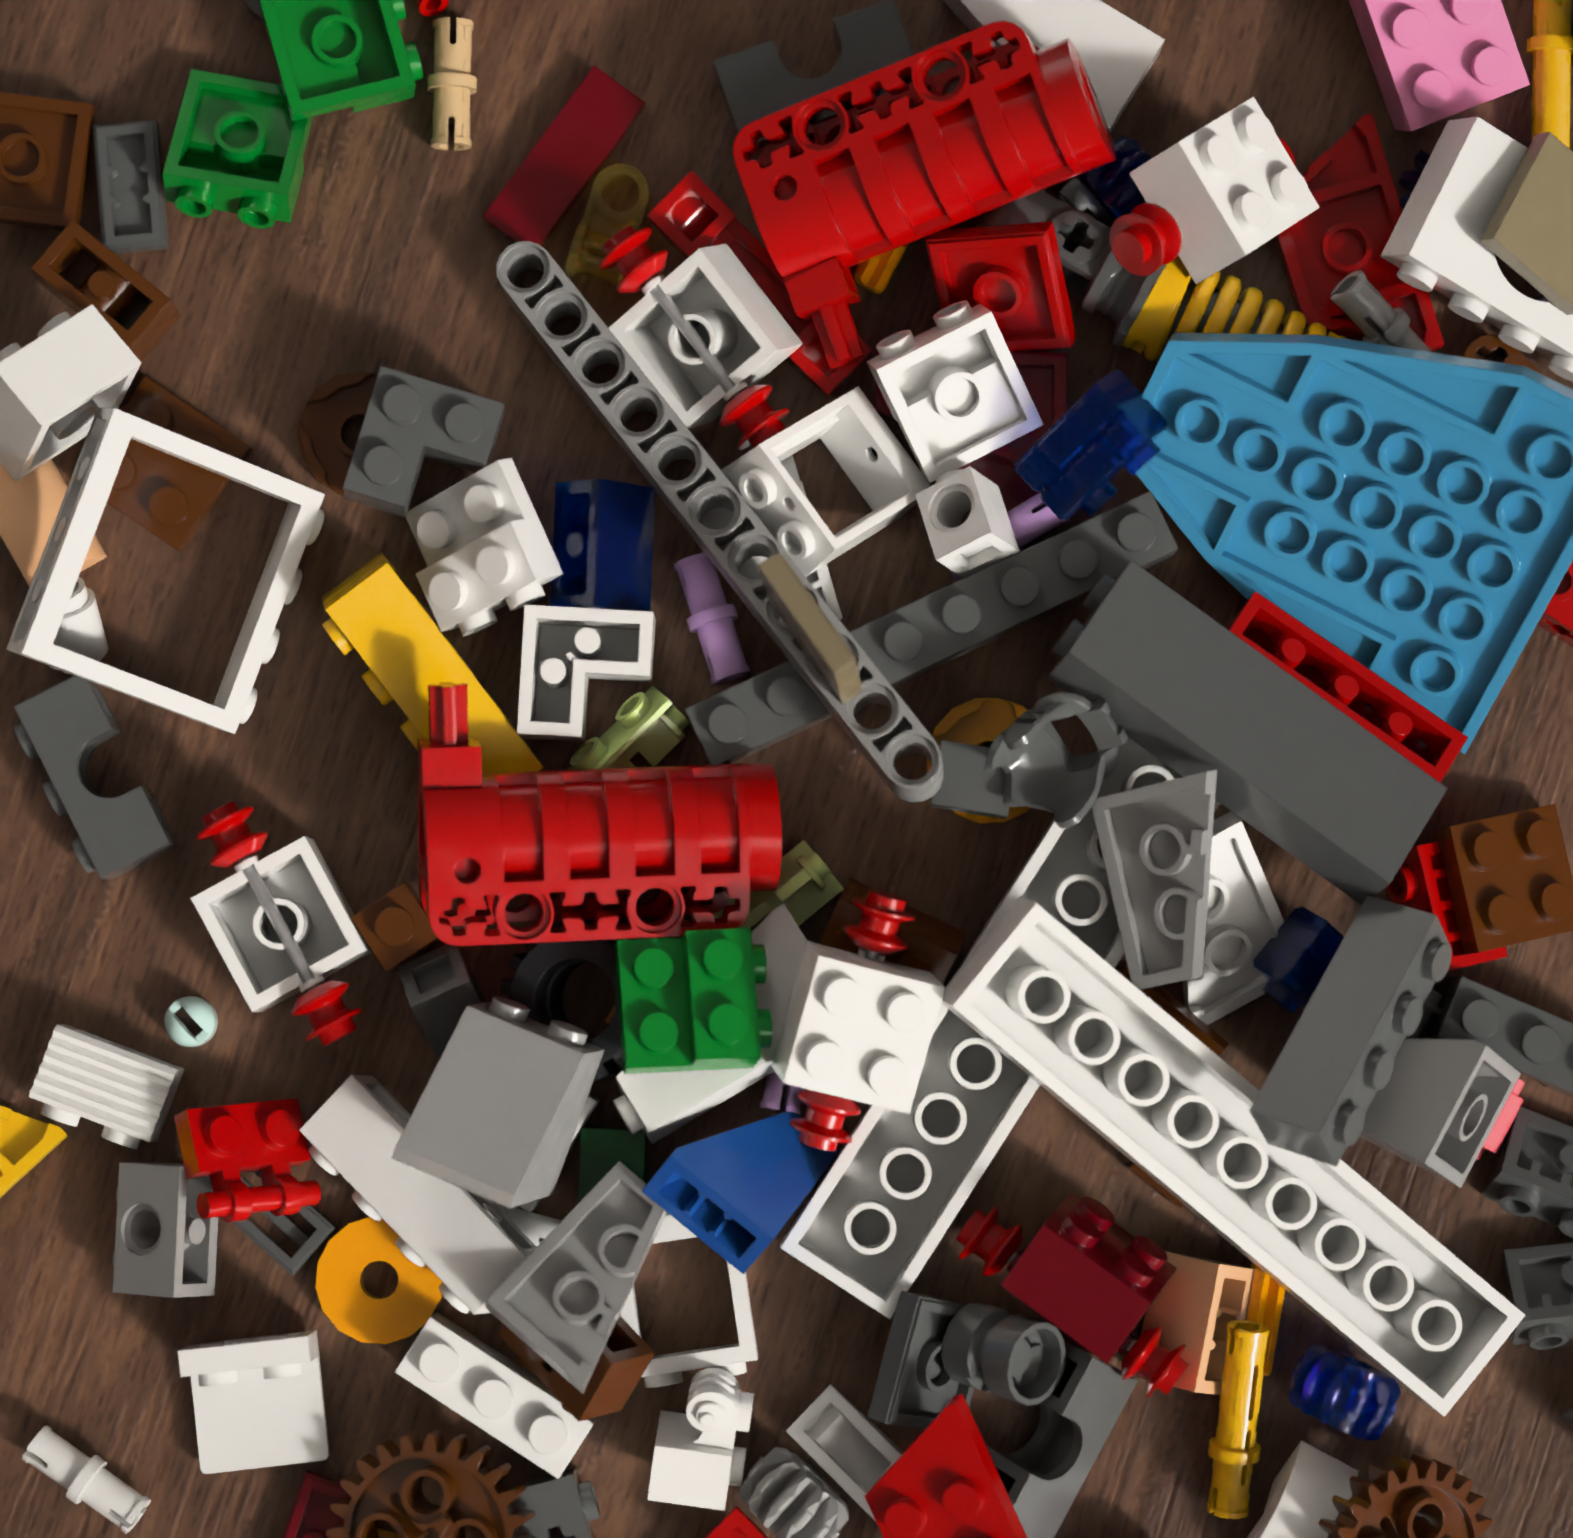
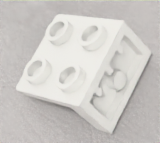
M317 1330L192 1344L178 1351L180 1377L191 1376L199 1462L202 1473L212 1474L324 1461L329 1457L330 1449Z

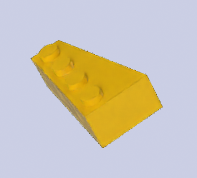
M382 552L321 597L324 608L331 617L322 624L323 628L344 655L355 648L370 669L362 674L361 677L382 705L385 706L394 699L409 718L400 728L417 751V740L429 739L428 685L440 684V682L467 683L469 738H477L481 745L482 773L540 771L544 768L524 739L517 734L515 727L490 694L478 682L476 676L456 649L440 632L438 626L416 596L398 577L394 567Z

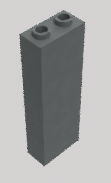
M1132 560L1116 579L1105 573L1083 602V605L1092 611L1084 624H1081L1076 619H1073L1051 649L1061 658L1047 679L1065 692L1075 693L1090 702L1096 698H1105L1111 708L1110 716L1115 724L1122 726L1130 739L1183 777L1217 770L1216 801L1360 905H1362L1367 895L1375 897L1393 880L1448 788Z

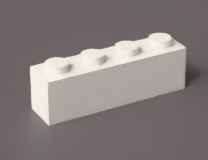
M351 1074L299 1130L313 1144L309 1149L310 1155L324 1170L334 1176L340 1173L356 1190L352 1194V1198L364 1213L376 1221H381L382 1219L386 1221L399 1235L395 1240L397 1247L411 1262L419 1267L427 1265L443 1282L439 1286V1290L452 1306L465 1314L469 1311L474 1315L491 1313L486 1309L485 1300L527 1258L536 1246L493 1201L392 1159L396 1144L411 1115L374 1076Z

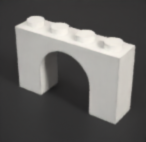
M1479 117L1448 120L1380 257L1399 268L1397 277L1403 282L1426 292H1431L1432 289H1435L1450 299L1448 307L1454 313L1474 322L1481 323L1483 320H1486L1501 329L1498 335L1501 341L1526 353H1533L1534 350L1551 360L1548 368L1552 372L1573 382V314L1566 315L1546 297L1535 300L1517 291L1501 272L1495 253L1479 241L1528 148Z

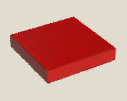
M1053 221L944 229L928 235L925 242L940 309L963 300H967L971 308L982 304L992 312L1009 351L1072 347L1077 336Z

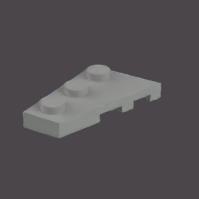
M620 1161L485 1300L486 1309L582 1394L587 1387L667 1213L642 1192L647 1184Z

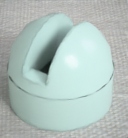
M184 996L175 1000L168 1007L165 1013L164 1026L170 1039L178 1045L197 1047L207 1043L214 1036L218 1026V1017L212 1004L204 998ZM181 1007L203 1029L196 1037L175 1015Z

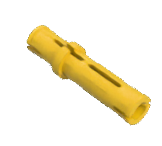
M1533 0V37L1526 40V53L1532 55L1531 142L1536 134L1551 132L1570 149L1571 55L1573 54V36H1571L1572 0Z
M1234 1320L1227 1323L1226 1354L1223 1365L1218 1426L1216 1428V1437H1212L1209 1440L1208 1454L1213 1459V1471L1207 1502V1511L1209 1513L1214 1512V1516L1225 1519H1242L1248 1516L1253 1464L1260 1460L1261 1447L1256 1442V1428L1260 1409L1264 1374L1263 1366L1269 1327L1262 1326L1259 1322Z

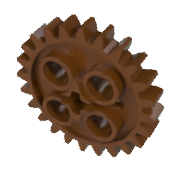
M435 1429L428 1433L423 1445L417 1433L411 1431L401 1436L400 1449L390 1439L376 1446L379 1460L370 1454L360 1458L356 1465L362 1477L351 1474L340 1482L344 1491L352 1498H341L330 1506V1510L345 1519L344 1523L338 1524L326 1531V1536L330 1538H379L377 1527L381 1519L388 1521L394 1526L398 1533V1538H425L430 1532V1527L436 1529L439 1534L438 1538H465L467 1525L480 1529L486 1538H537L530 1534L522 1533L520 1528L522 1524L535 1516L534 1510H516L514 1501L525 1492V1486L517 1485L506 1488L502 1482L508 1474L511 1465L507 1462L493 1470L486 1466L491 1447L488 1445L480 1448L472 1455L467 1454L468 1441L465 1434H460L453 1438L446 1448L441 1429ZM424 1476L434 1478L441 1485L444 1494L441 1506L432 1504L423 1494L422 1482ZM394 1493L400 1494L402 1505L394 1501Z
M1396 1454L1391 1455L1388 1468L1375 1462L1370 1463L1369 1482L1355 1476L1350 1477L1349 1483L1353 1496L1346 1500L1334 1495L1332 1502L1339 1512L1335 1520L1320 1519L1318 1523L1329 1534L1328 1538H1481L1480 1535L1493 1524L1491 1518L1477 1513L1483 1506L1485 1499L1483 1496L1470 1491L1473 1483L1471 1479L1457 1474L1456 1468L1435 1459L1430 1460L1418 1454H1412L1410 1460Z

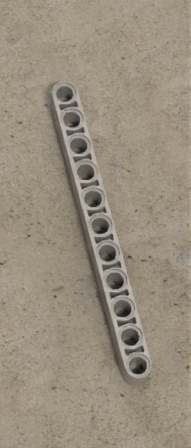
M531 241L516 242L508 246L499 256L496 264V275L511 308L889 789L900 799L908 802H923L933 797L941 788L944 780L941 751L933 737L548 251L540 244ZM527 270L543 272L542 279L530 288H520L514 285L516 278ZM573 316L581 320L579 327L569 335L559 336L551 333L553 325L564 317ZM601 364H612L619 368L617 375L607 383L596 384L588 380L594 368ZM648 411L657 415L653 426L643 432H633L626 428L628 420L638 412ZM686 459L696 464L691 475L683 480L673 481L663 476L667 466L676 460ZM724 507L735 513L732 521L722 529L712 530L705 528L701 524L703 517L714 508ZM775 553H778L779 556L782 554L853 653L862 683L861 693L842 705L823 676L817 672L816 666L789 628L783 627L778 622L780 615L768 599L762 577L759 579H749L740 574L741 567L747 559L754 556L770 558ZM870 704L884 705L892 712L890 720L878 729H867L856 722L858 713ZM909 754L924 755L932 763L930 771L918 780L902 778L896 772L899 761Z

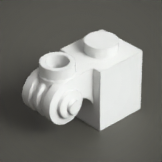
M706 1368L693 1376L689 1387L686 1414L660 1410L648 1500L725 1511L728 1485L741 1487L746 1448L734 1446L736 1431L749 1432L754 1393L742 1392L738 1381L728 1371L720 1368Z

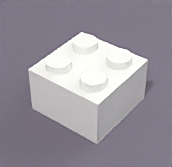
M93 304L72 317L68 312L58 314L40 329L36 340L23 348L18 343H13L0 351V464L15 482L86 437L97 408L118 409L141 365L140 360Z

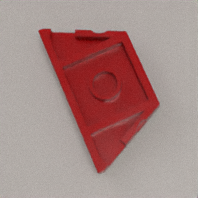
M1372 113L1363 115L1354 123L1349 131L1320 155L1302 174L1320 208L1274 237L1296 310L1306 317L1305 329L1312 323H1320L1326 327L1327 334L1332 331L1339 336L1363 339L1364 334L1337 304L1330 300V297H1332L1330 294L1335 286L1347 275L1360 270L1393 309L1399 307L1407 313L1411 320L1410 328L1431 351L1441 349L1445 344L1429 293L1403 282L1397 277L1399 268L1380 257L1403 210Z
M963 1393L952 1397L937 1417L923 1432L921 1431L905 1449L903 1454L881 1475L865 1495L883 1538H1027Z

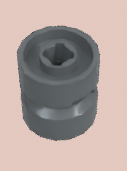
M983 1302L969 1303L958 1310L949 1322L943 1338L942 1359L944 1369L952 1380L984 1392H991L1026 1406L1036 1405L1047 1399L1059 1384L1065 1368L1066 1349L1064 1338L1056 1326L1022 1314L1012 1315L1006 1309Z

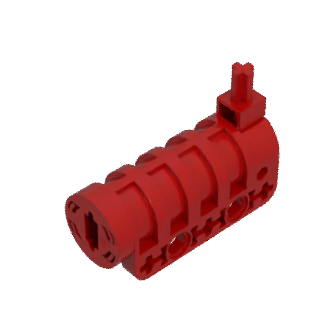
M1006 21L989 23L755 120L740 130L735 137L733 145L734 161L765 246L778 272L784 278L795 314L807 322H814L830 369L842 365H851L858 362L857 359L866 356L848 307L861 302L849 267L1116 160L1114 145L1103 111L1087 71L1072 41L1067 38L1040 49L1032 43L1023 29L1014 23ZM1000 38H1005L1008 43L996 48L995 42ZM972 49L974 57L968 61L963 56V53ZM951 61L957 64V66L936 75L927 76L932 66L938 62ZM911 74L912 83L906 84L903 78ZM960 80L956 89L947 95L950 86ZM880 88H884L888 92L878 97L875 93ZM851 99L854 107L848 110L844 106V102ZM830 110L837 114L817 124L808 125L813 115L819 111ZM792 124L793 132L788 133L785 130V126ZM839 130V134L837 135V137L833 141H831V138L833 137L835 132ZM765 137L770 143L764 146L758 156V160H751L750 155L755 154L759 150L757 140Z
M440 682V684L428 685L429 739L417 740L419 776L417 785L418 888L420 901L427 914L430 927L437 938L446 944L476 946L683 936L685 931L737 929L748 916L750 892H769L777 889L781 871L782 826L778 785L771 763L482 773L481 745L477 738H469L467 683ZM658 888L654 897L649 901L637 903L638 898L643 892L648 889ZM523 893L531 894L528 901L521 907L514 909L506 908L509 900L514 896ZM457 898L454 903V909L450 910L452 899ZM735 898L734 905H728L730 900ZM723 909V917L714 918L713 913ZM642 916H666L657 922H647L639 918ZM684 916H692L690 921H682ZM621 917L627 918V923L617 924L618 919H621ZM583 919L594 920V922L584 924ZM537 921L526 928L514 927L508 923ZM562 921L563 923L562 926L552 927L553 922ZM497 924L496 929L486 930L487 925ZM451 926H463V928L454 930Z

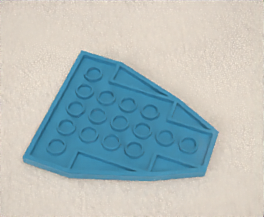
M1173 333L1116 449L1202 557L1247 600L1255 591L1466 735L1468 739L1460 750L1463 754L1467 752L1573 561V390L1525 366L1322 335Z

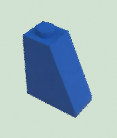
M786 1111L676 1148L642 1192L744 1274L776 1237L840 1150L836 1148V1151H826L801 1143L798 1140L800 1131L789 1125L791 1119L800 1117L795 1113Z

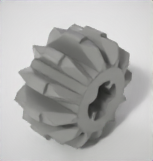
M775 1447L767 1456H762L749 1470L747 1478L739 1489L742 1500L749 1506V1511L757 1516L763 1526L774 1533L777 1538H837L841 1534V1528L849 1520L848 1506L840 1498L839 1493L810 1464H806L796 1453H791L785 1448Z

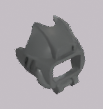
M1053 693L1037 700L1033 708L1021 714L1010 727L994 739L989 749L983 772L993 771L997 767H1001L1006 775L1003 794L1004 805L1010 807L1027 806L1053 812L1055 822L1060 828L1072 827L1084 818L1096 801L1103 780L1113 772L1118 763V746L1124 745L1128 740V735L1123 727L1116 725L1110 716L1111 708L1105 698H1096L1090 702L1075 693ZM1077 715L1090 732L1099 751L1074 756L1070 753L1051 722Z

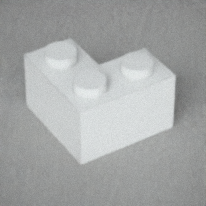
M524 604L517 734L522 739L585 742L589 679L652 682L656 627L654 612Z

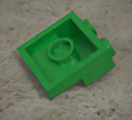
M258 0L292 122L350 107L352 112L355 113L414 98L415 81L423 79V70L414 41L405 44L403 42L398 24L399 20L406 19L403 0Z
M191 69L162 173L166 201L173 202L180 212L195 218L208 217L211 215L212 210L235 213L241 222L258 229L270 228L274 225L275 221L291 223L304 173L303 155L313 117L292 122L281 84Z
M751 928L685 931L682 937L623 939L616 941L614 955L623 1074L753 1068L762 1057L761 1048L771 1047L772 1019L770 1010L768 1008L758 1009L756 984H765L766 952L763 944L752 945Z

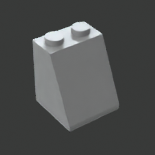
M493 996L491 1002L467 1005L396 1144L392 1159L509 1209L553 1195L605 1049L586 1042L588 1032L575 1025L551 1020L550 1025L547 1026L528 1018L530 1009L508 998Z
M1405 1039L1394 1058V1068L1388 1084L1384 1089L1377 1090L1365 1113L1364 1126L1360 1137L1461 1188L1521 1073L1487 1045L1477 1040Z

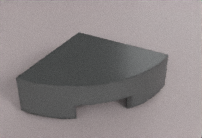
M1075 176L1058 192L1057 198L1079 211L1090 214L1097 221L1111 228L1114 221L1108 211Z

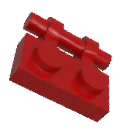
M298 1098L186 1109L174 1116L187 1179L210 1177L213 1192L200 1193L196 1199V1209L202 1219L220 1217L225 1223L247 1220L251 1213L270 1211L274 1216L297 1214L301 1207L317 1205L320 1202L321 1189L317 1181L298 1182L291 1175L290 1167H297L311 1160L306 1137L299 1131L303 1127ZM260 1171L263 1186L248 1187L241 1181L240 1173Z

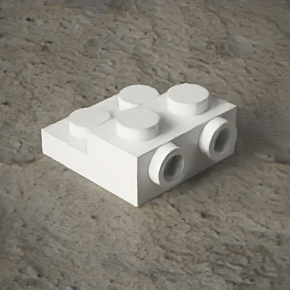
M967 300L953 303L938 311L933 316L937 326L915 337L911 330L907 329L884 338L876 345L879 355L866 361L893 418L899 423L913 455L929 483L937 480L944 473L959 469L1044 425L992 312L982 304L971 308Z
M512 458L493 462L410 509L407 513L406 519L428 566L416 573V576L441 632L460 628L463 636L479 632L498 621L494 613L496 610L508 604L510 611L524 607V604L529 605L545 596L542 585L564 574Z

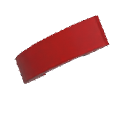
M691 170L646 217L685 260L699 248L727 244L802 341L803 345L787 357L786 360L828 396L873 350L860 338L866 356L857 359L858 362L851 365H842L830 369L814 322H807L795 314L784 278L778 272L768 250L736 219L737 215Z

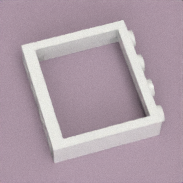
M97 408L6 649L215 729L235 734L239 723L244 724L255 707L257 689L253 685L261 664H267L276 651L280 631L275 627L283 605H288L292 602L300 587L302 571L298 569V565L306 545H311L316 540L322 528L324 511L320 507L325 494L116 408ZM130 439L288 503L213 705L53 644Z

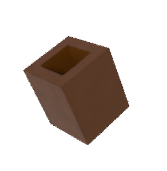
M403 882L351 917V920L386 972L394 973L398 970L397 966L415 959L441 941L430 927L419 895L413 886L406 882Z

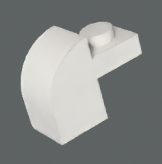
M1301 1440L1273 1480L1264 1513L1247 1538H1328L1329 1534L1318 1523L1320 1519H1336L1339 1512L1335 1508L1332 1498L1336 1495L1349 1500L1352 1497L1349 1478L1352 1476L1357 1477L1359 1471Z

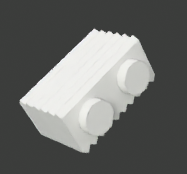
M57 1024L48 1043L43 1061L39 1066L38 1074L34 1079V1085L30 1090L29 1097L44 1103L41 1114L48 1118L75 1127L78 1126L81 1117L104 1125L101 1137L122 1146L137 1149L140 1140L147 1142L158 1141L185 1069L73 1026Z

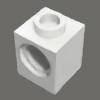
M971 466L965 469L946 472L935 481L934 485L915 494L936 561L962 578H966L1020 552L999 486ZM971 510L967 520L960 525L964 515Z

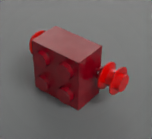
M1073 1192L1044 1223L1025 1251L1021 1249L1019 1253H1016V1251L1023 1242V1225L1021 1223L1009 1229L1004 1228L997 1222L998 1206H995L988 1215L979 1208L974 1212L955 1239L965 1246L958 1257L960 1260L973 1253L984 1260L983 1277L1000 1273L1009 1263L1007 1270L1010 1273L1002 1282V1287L1106 1364L1110 1362L1116 1352L1123 1355L1127 1350L1128 1354L1121 1362V1379L1125 1381L1138 1374L1148 1382L1145 1397L1149 1398L1156 1388L1167 1396L1189 1365V1363L1179 1357L1186 1345L1182 1344L1170 1350L1160 1343L1161 1326L1143 1331L1137 1341L1134 1340L1137 1333L1133 1331V1328L1177 1269L1166 1261L1168 1256L1158 1244L1142 1235L1133 1237L1114 1223L1115 1217L1105 1205L1091 1197L1085 1196L1080 1198Z

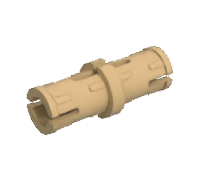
M450 17L437 18L433 21L434 74L428 76L427 91L434 94L431 147L448 151V126L453 124L455 127L454 151L468 150L472 147L470 139V95L477 92V77L471 75L472 30L474 29V22L457 17L456 43L451 44Z

